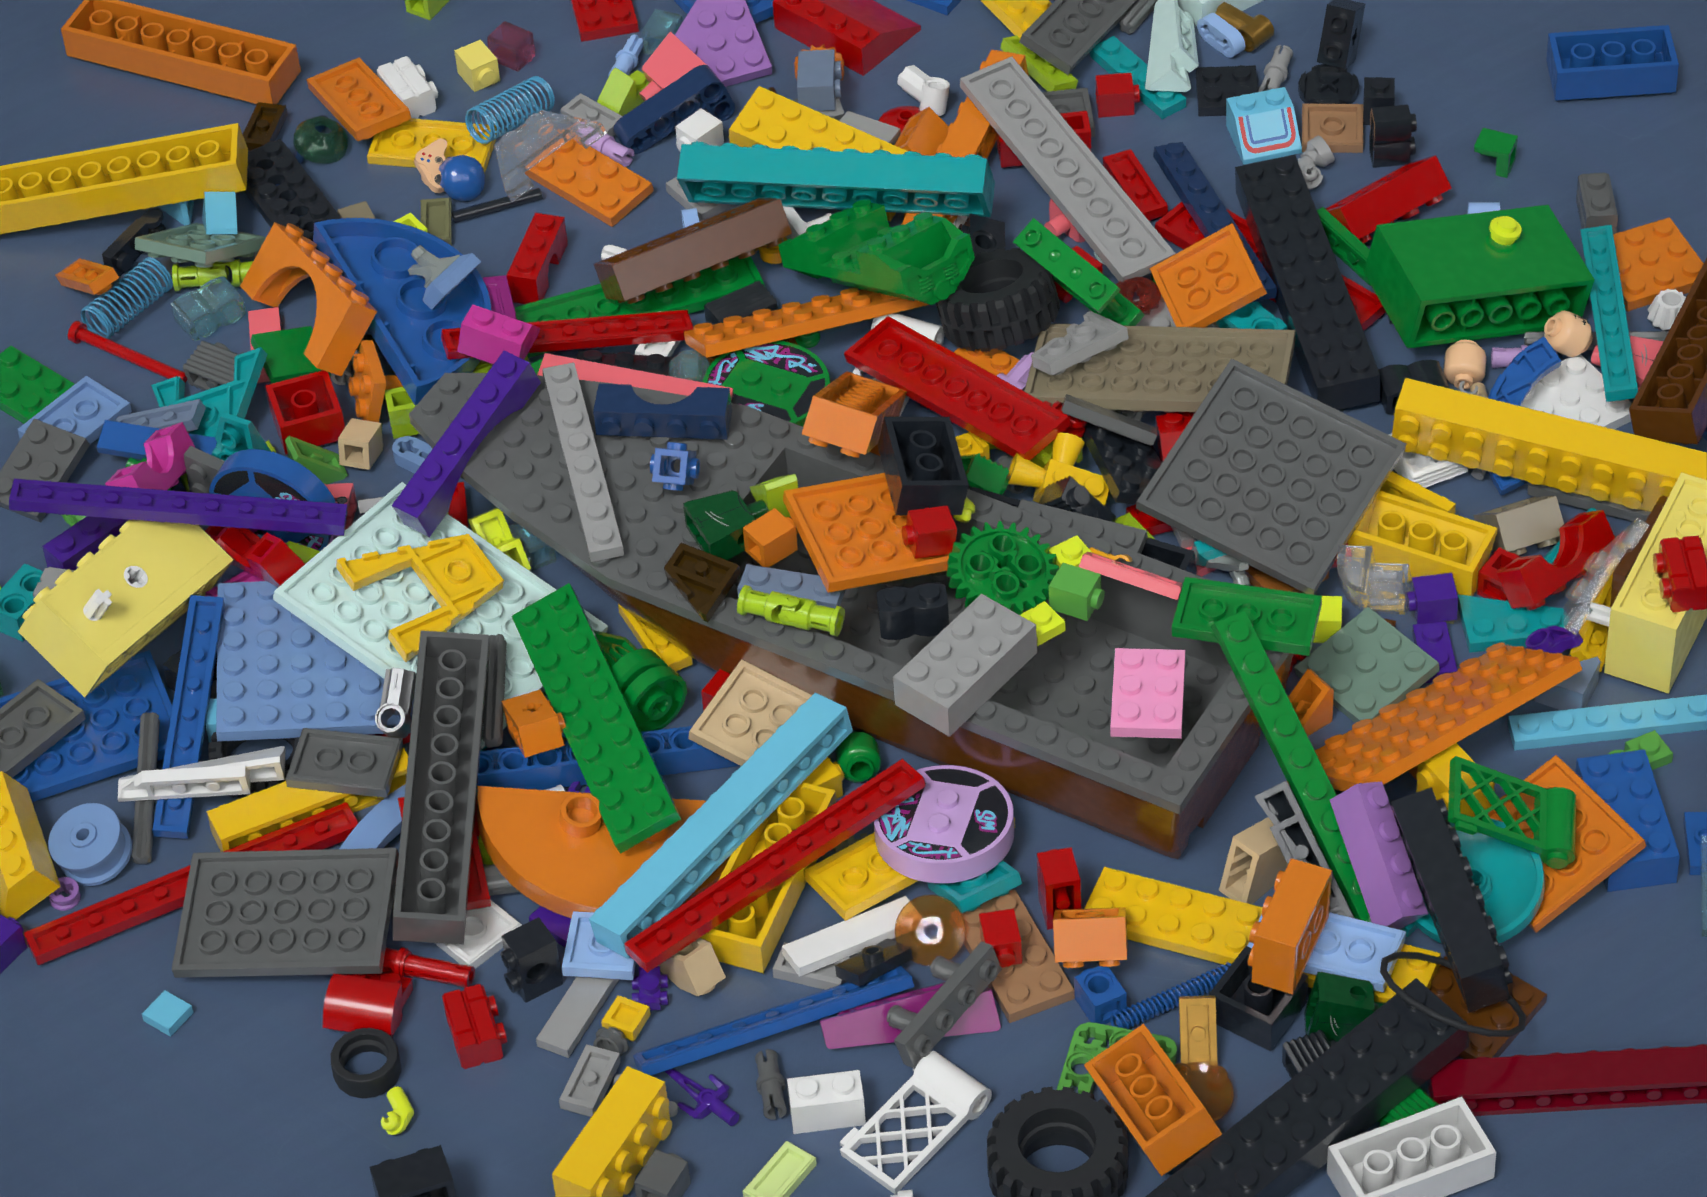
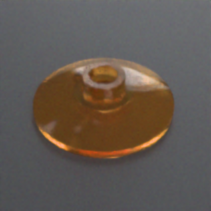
M923 895L914 898L901 909L896 919V941L911 947L913 957L911 960L920 965L931 966L933 960L940 955L951 960L959 952L965 940L966 927L960 910L951 901L941 896ZM928 925H935L938 929L937 935L933 938H928L925 935V929Z

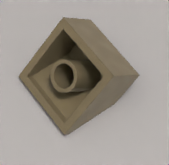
M1556 496L1530 497L1473 515L1475 521L1498 528L1492 548L1494 552L1500 547L1517 555L1526 553V547L1536 543L1538 548L1556 544V537L1560 536L1559 528L1564 525Z

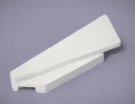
M284 746L162 770H146L136 775L121 777L118 781V802L250 794L251 782L285 780L286 750Z

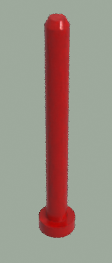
M75 321L68 330V340L79 344L83 341L167 379L177 376L185 383L187 381L185 372L87 330V325L80 321Z

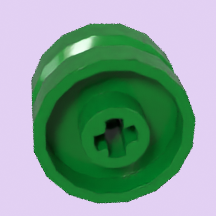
M641 648L631 651L621 657L611 667L641 732L663 729L677 716L684 705L687 695L686 682L677 672L668 667L653 650Z

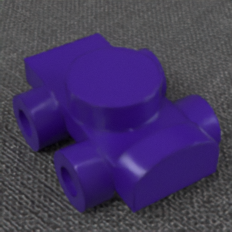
M660 966L655 967L648 973L639 967V976H634L632 980V990H639V993H632V1000L649 1006L650 1010H661L662 1005H668V991H661L662 988H668V974H661Z

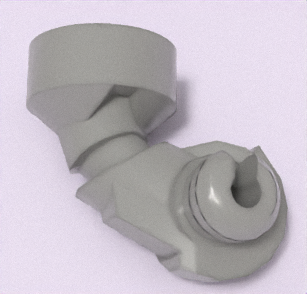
M1319 135L1307 142L1306 151L1300 155L1301 158H1298L1299 166L1309 190L1317 188L1323 179L1320 169L1315 166L1324 168L1335 161L1331 149Z

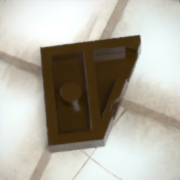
M684 543L679 544L664 567L667 578L705 622L710 621L741 574L738 564Z

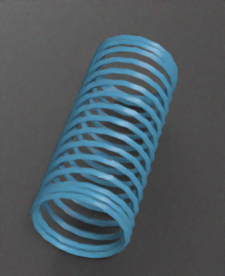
M533 76L469 109L465 116L467 129L477 142L488 144L521 125L551 111L555 103L553 90L543 78ZM531 81H536L545 88L550 99V105L548 109L547 99L544 92L536 83ZM530 84L535 85L540 90L545 101V109L542 108L539 94ZM530 89L534 91V93L538 97L540 107L537 105L532 93H530ZM505 100L509 103L510 109L506 105ZM496 106L499 108L501 115L496 110ZM491 108L494 110L496 117L491 112ZM473 111H475L474 119L479 132L488 140L482 139L476 133L472 123ZM477 111L479 112L481 124L486 132L490 134V137L486 136L480 129L477 121ZM482 115L485 117L486 122L490 127V131L486 128L482 119ZM497 119H498V121L500 122V124L502 125V128L499 127V124H498V122H497Z
M145 258L138 266L134 267L128 274H125L118 282H115L110 290L99 295L98 298H95L93 302H90L88 306L81 310V319L87 325V330L102 336L88 322L85 314L86 310L96 328L104 335H107L105 338L110 339L111 336H114V333L119 332V329L124 328V325L129 324V321L133 320L134 317L138 316L139 313L143 312L144 309L148 308L159 297H162L164 293L172 289L173 281L169 271L157 259ZM149 261L155 264L163 272V274L155 266L146 262ZM146 265L150 266L156 272L159 273V275L164 280L166 287L162 286L160 280L156 277L154 273L147 269ZM141 275L147 279V281L154 288L156 293H154L148 287V285L143 281ZM136 279L142 283V285L150 293L151 297H149L144 292V290L138 285ZM132 284H134L138 288V290L144 295L146 301L143 300L139 296V294L134 290ZM126 287H128L134 293V295L139 299L141 305L135 301L131 294H129ZM121 291H123L129 297V299L134 303L136 309L131 306V304L123 296ZM117 295L121 299H123L126 305L130 308L131 313L128 310H126V308L122 305V303L117 298ZM112 299H113L115 302H117L118 305L123 309V311L125 312L126 316H124V315L118 310V308H117V307L114 305V303L112 302ZM107 303L114 308V310L119 314L121 320H119L113 314V312L109 309ZM102 307L114 318L116 324L108 318ZM91 312L96 315L100 323L106 328L107 333L98 326Z

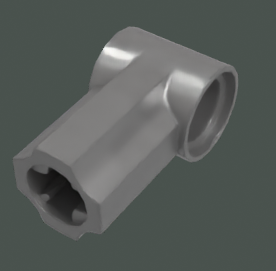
M401 668L386 669L381 705L376 712L375 722L377 727L387 737L403 739L411 732L412 720L410 715L416 683V673ZM401 715V720L396 727L387 728V721L391 716Z

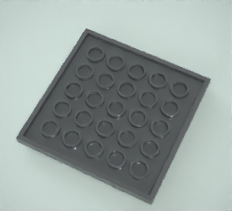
M1231 358L1137 500L1136 509L1242 562H1248L1250 566L1306 594L1314 595L1405 451L1406 443Z

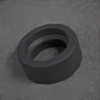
M361 1028L344 1034L335 1043L330 1053L334 1080L339 1089L349 1096L362 1099L379 1096L397 1083L401 1073L398 1047L390 1035L379 1029ZM372 1051L387 1057L386 1063L379 1070L370 1074L359 1075L350 1073L345 1069V1064L353 1056L362 1052Z

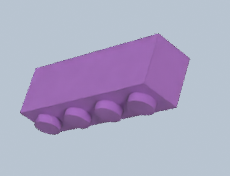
M1382 781L1356 784L1330 799L1372 923L1402 929L1427 915L1428 912Z

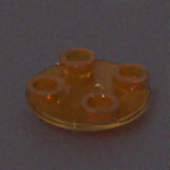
M1177 1063L1174 1065L1204 1105L1214 1122L1221 1119L1229 1111L1233 1103L1234 1091L1225 1068L1204 1063L1188 1065Z

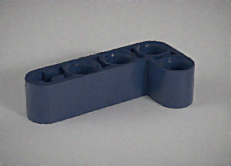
M699 65L621 117L615 123L613 132L623 146L633 149L634 155L640 154L675 131V126L699 109L706 110L723 122L728 120L735 112V103L713 70L708 65Z

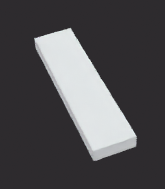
M904 896L782 946V955L800 977L845 957L857 954L865 947L876 945L887 938L893 939L923 927V917L908 898Z

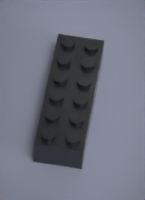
M1431 787L1391 801L1394 817L1417 883L1468 1012L1510 999L1507 985L1513 983L1508 969L1509 962L1503 946H1499L1496 939L1497 932L1490 915H1486L1485 903L1479 886L1474 885L1469 861L1466 856L1463 857L1460 850L1461 843L1455 827L1451 828L1450 822H1448V810L1443 798L1436 800Z

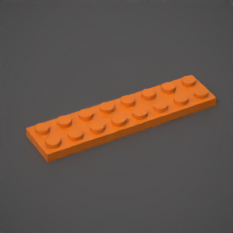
M849 288L840 291V295L833 297L819 295L811 298V302L803 304L800 302L785 303L782 305V309L774 311L759 309L754 311L752 316L744 318L741 316L726 317L723 319V323L714 325L712 323H700L695 325L693 330L685 331L684 337L685 343L708 358L929 304L868 290Z

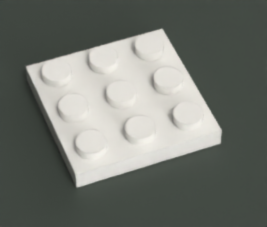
M1580 354L1561 361L1559 368L1542 378L1531 389L1521 407L1544 411L1615 430L1631 422L1629 408L1632 403L1628 399L1606 402L1602 374Z

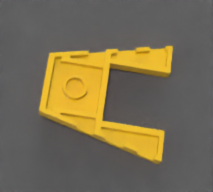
M469 534L428 541L427 546L411 548L410 545L397 547V552L381 555L377 551L362 554V558L346 561L345 557L339 558L336 563L337 570L353 591L408 567H412L439 603L441 608L389 630L388 639L405 662L419 653L421 631L447 632L503 589L504 583L503 578Z

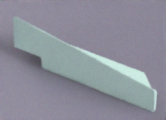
M1158 0L1154 6L1145 89L1150 91L1187 92L1191 89L1187 71L1190 73L1199 66L1194 20L1189 12H1184L1178 6V0Z

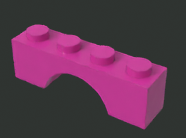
M183 422L156 430L144 443L147 463L144 461L117 470L105 485L168 490L179 483L178 478L186 473L184 454L190 446L195 447Z

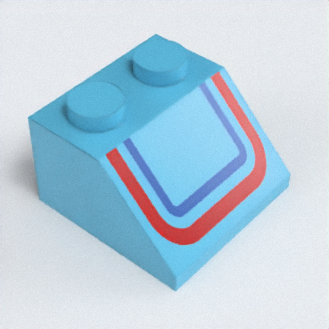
M1285 87L1226 98V126L1243 165L1302 153L1294 106Z

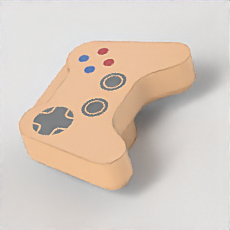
M442 138L437 139L417 152L414 159V164L421 174L422 181L435 193L445 192L444 188L440 186L441 172L439 171V166L446 160L444 153L447 148V141Z

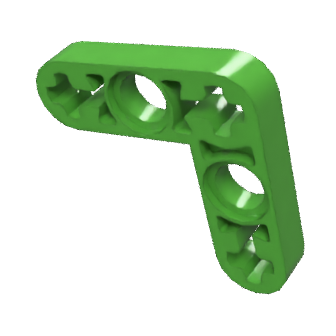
M1094 1022L1079 1025L1074 1031L1057 1090H1062L1063 1086L1072 1088L1075 1086L1078 1087V1093L1080 1094L1082 1091L1093 1094L1096 1083L1089 1072L1086 1074H1076L1072 1071V1068L1077 1064L1087 1063L1107 1048H1104L1106 1040H1109L1110 1047L1133 1030ZM1152 1034L1175 1066L1177 1063V1046L1175 1042L1169 1037ZM1089 1038H1095L1091 1044L1085 1043Z

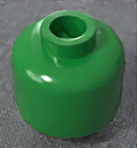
M864 732L850 733L836 748V762L840 765L846 780L862 783L871 780L881 768L880 750L877 741L871 735Z

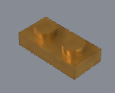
M1179 997L1181 1071L1218 1070L1216 997Z

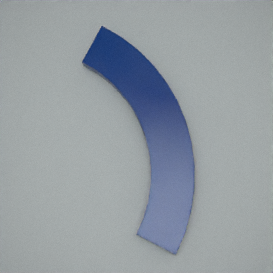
M1545 337L1530 344L1513 358L1512 363L1498 376L1490 391L1489 399L1521 406L1531 389L1547 374L1561 366L1562 360ZM1489 472L1492 482L1501 496L1528 483L1525 480L1509 476L1503 477Z

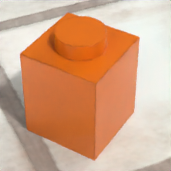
M774 508L744 526L745 551L762 567L768 568L798 550V531L793 520L790 517H784Z

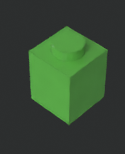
M1062 563L1049 585V606L1054 611L1085 621L1089 620L1094 609L1098 610L1101 607L1105 596V591L1101 589V574L1066 563Z

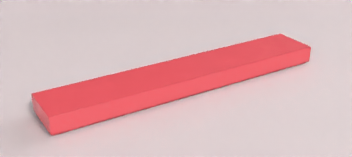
M548 353L544 354L537 374L543 376V368L574 362L579 380L628 384L633 387L689 396L696 387L730 388ZM730 388L731 400L733 397V388Z

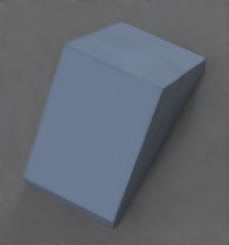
M1594 657L1580 661L1582 671L1533 699L1535 702L1558 710L1586 708L1598 685L1599 658Z

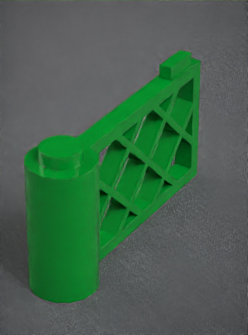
M1458 756L1450 760L1448 822L1454 823L1456 830L1470 835L1479 832L1540 854L1541 861L1550 868L1562 869L1573 863L1575 860L1576 794L1572 790L1563 787L1546 789ZM1461 771L1469 773L1477 785L1469 789L1461 777ZM1489 783L1499 784L1507 797L1500 800ZM1479 789L1492 805L1484 810L1473 794ZM1520 793L1535 797L1534 810L1530 811L1520 797ZM1465 799L1475 813V817L1460 813L1461 800ZM1511 800L1522 816L1516 821L1503 805ZM1495 810L1507 827L1501 828L1496 826L1488 813ZM1526 821L1534 833V839L1526 837L1518 824Z

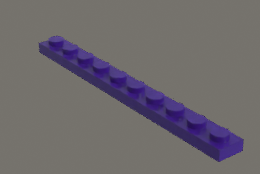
M26 479L13 480L9 497V510L339 536H344L347 518V504Z

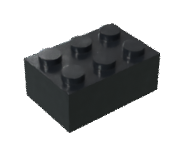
M884 417L878 450L895 515H908L910 510L946 505L951 515H962L969 484L950 417Z

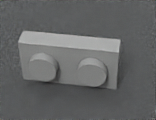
M581 93L560 109L562 119L579 128L585 125L589 126L602 135L609 134L614 136V125L623 117Z
M586 1044L559 1099L560 1109L592 1117L600 1106L621 1063L620 1053Z

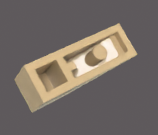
M701 938L658 965L661 972L668 974V979L678 988L698 997L711 992L717 983L726 978L711 943Z

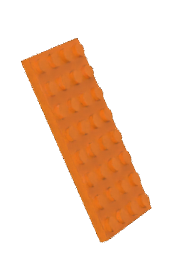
M1505 643L1491 645L1486 649L1487 653L1482 656L1467 659L1460 663L1458 671L1441 674L1433 679V684L1426 688L1415 689L1406 694V699L1382 707L1379 710L1380 715L1374 719L1360 720L1353 724L1352 730L1347 733L1328 738L1324 742L1325 745L1315 750L1335 790L1345 791L1359 783L1382 781L1384 785L1582 671L1579 659L1563 655L1562 653L1544 652L1542 649H1526L1524 646L1515 647L1505 645Z

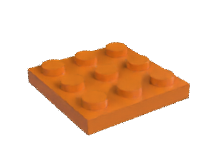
M1670 217L1613 234L1626 311L1650 305L1660 291L1676 289L1678 292H1683V294L1689 293L1704 263Z
M1233 223L1149 268L1176 327L1205 328L1267 294Z

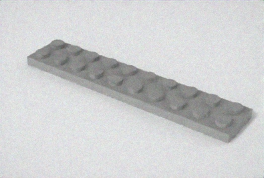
M1013 57L960 78V88L1121 285L1151 273L1149 268L1176 254Z

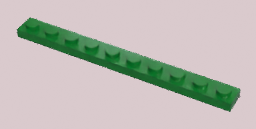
M1243 610L1214 623L1211 628L1355 919L1372 923L1330 803V799L1337 795L1246 611Z

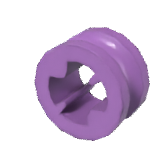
M60 877L58 880L61 887L49 895V901L54 909L66 911L77 906L81 895L78 883L74 879ZM65 891V893H70V895L64 898V896L62 894L59 895V893Z

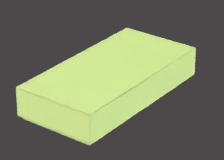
M786 1141L743 1190V1197H789L817 1165L816 1157Z

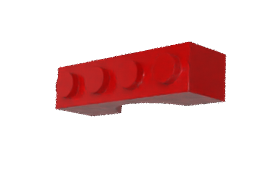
M1604 510L1579 513L1559 528L1560 547L1557 557L1552 564L1547 562L1542 555L1518 557L1496 572L1511 608L1526 607L1527 610H1533L1541 607L1546 603V597L1563 591L1567 588V582L1584 576L1588 572L1587 568L1589 566L1603 562L1608 558L1607 553L1616 548L1618 543Z
M209 526L205 530L233 559L232 565L275 586H281L305 565L282 539L267 532L260 538L248 528Z

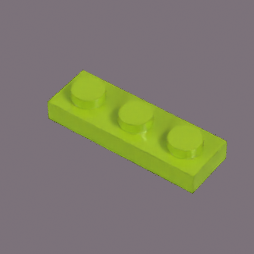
M1017 35L1002 39L1000 49L1004 52L1025 55L1028 75L1036 80L1047 92L1076 89L1078 80L1071 73L1067 75L1019 42L1020 38Z

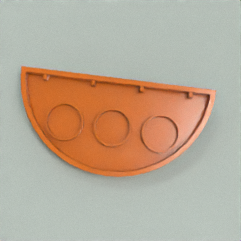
M477 786L476 809L479 833L484 847L500 873L527 898L550 911L572 918L573 911L595 912L706 801L672 798L682 819L622 853L615 847L600 814L599 800L591 793ZM730 856L681 905L716 883Z

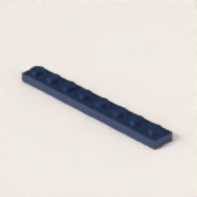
M1178 142L1155 146L1154 159L1204 237H1208L1231 223L1235 226L1267 291V294L1253 302L1276 298V285L1184 143Z

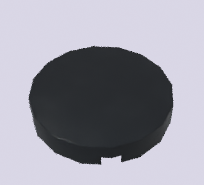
M1320 64L1312 67V71L1307 74L1305 71L1301 75L1298 82V92L1300 99L1305 104H1352L1359 93V83L1357 76L1354 73L1353 76L1348 73L1347 68L1343 69Z

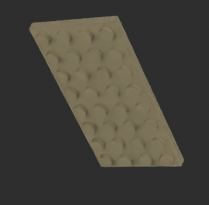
M1051 324L1046 331H1041L1038 336L1035 352L1053 338L1067 335L1066 328L1071 324ZM1125 326L1127 327L1129 339L1117 344V347L1112 350L1102 351L1092 356L1087 362L1077 363L1067 368L1062 374L1051 376L1033 367V363H1031L1024 392L1042 402L1048 401L1052 405L1056 401L1063 404L1064 398L1068 394L1108 410H1131L1134 412L1164 411L1166 413L1196 412L1231 358L1287 385L1296 341L1295 330Z

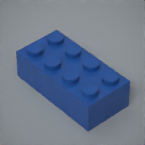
M1669 25L1548 33L1546 62L1555 100L1676 92L1679 63Z
M1645 749L1577 758L1575 773L1628 823L1646 843V847L1603 880L1607 892L1676 883L1680 855Z

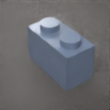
M834 49L798 51V103L815 111L835 110L836 98L841 97L840 79H842L841 61H835Z

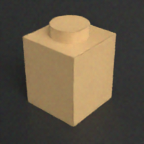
M351 418L338 437L339 465L370 470L383 451L382 423Z

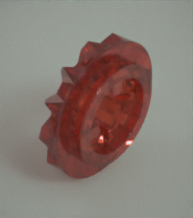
M1134 277L1116 283L1121 289L1119 293L1143 313L1150 315L1152 309L1159 307L1161 293L1155 282L1143 277ZM1134 292H1137L1139 301H1133L1132 296H1134Z

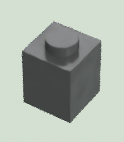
M655 1149L634 1182L636 1197H682L691 1184L688 1162L674 1153L667 1154Z

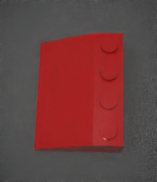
M874 0L773 1L775 29L810 48L811 45L817 48L823 44L826 49L835 47L836 52L842 55L844 66L862 76L921 30V25Z

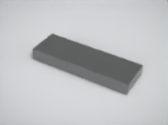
M1068 394L1064 398L1062 413L1150 446L1155 442L1157 428Z

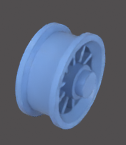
M86 803L70 809L57 820L49 835L48 848L51 857L61 867L66 877L74 879L78 885L96 886L113 879L125 868L132 854L133 843L129 831L120 823L119 818L112 809L98 803Z

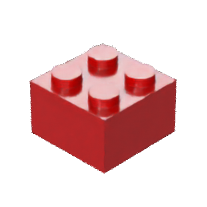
M322 370L265 385L270 412L285 455L288 454L285 442L288 436L316 446L338 441V437L344 430L345 424L342 409L327 371Z

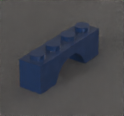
M599 384L593 410L596 435L727 440L732 416L730 388L696 387L688 397L679 402L653 404L638 397L632 385Z

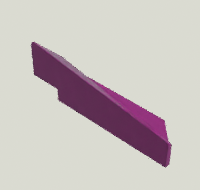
M945 982L868 1002L839 1012L837 1016L820 1020L827 1048L836 1049L894 1042L895 1038L902 1031L888 1025L887 1014L890 1008L894 1005H899L918 1014ZM989 987L985 988L974 1004L963 1013L952 1029L943 1037L1000 1030L1001 1025L993 993Z

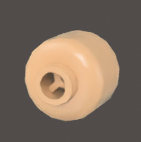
M1570 311L1556 313L1547 320L1544 326V337L1554 351L1564 356H1578L1588 350L1592 343L1593 335L1590 323Z
M1459 340L1447 348L1444 357L1443 373L1449 383L1459 388L1460 382L1465 381L1464 389H1470L1472 384L1483 381L1486 372V353L1476 342L1472 340Z

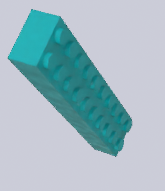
M697 141L681 145L677 180L688 201L694 203L742 205L757 198H780L783 207L845 210L852 208L853 203L857 201L870 200L871 203L884 205L886 212L918 214L929 212L939 215L959 216L974 214L982 217H991L995 190V180L987 158L975 154H969L965 157H953L947 153H936L934 156H926L913 151H908L904 154H891L885 150L862 153L856 149H844L841 152L830 151L823 147H815L812 150H800L794 146H783L782 149H776L761 144H755L752 147H739L733 143L712 146L705 142Z

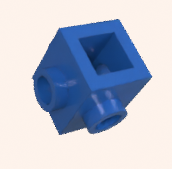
M667 442V448H655V454H652L650 460V473L653 474L652 482L663 483V489L683 491V485H692L694 478L697 479L700 473V459L696 458L697 451L687 450L686 443ZM676 460H681L679 472L674 469Z

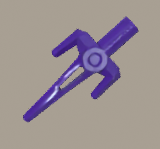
M674 1068L665 1071L697 1101L695 1109L683 1102H678L677 1104L679 1108L694 1119H703L713 1112L730 1126H734L738 1122L740 1115L723 1102L728 1097L730 1087L714 1074L709 1075V1079L717 1087V1089L712 1090L704 1088ZM686 1084L691 1085L692 1087L700 1091V1093L697 1094Z

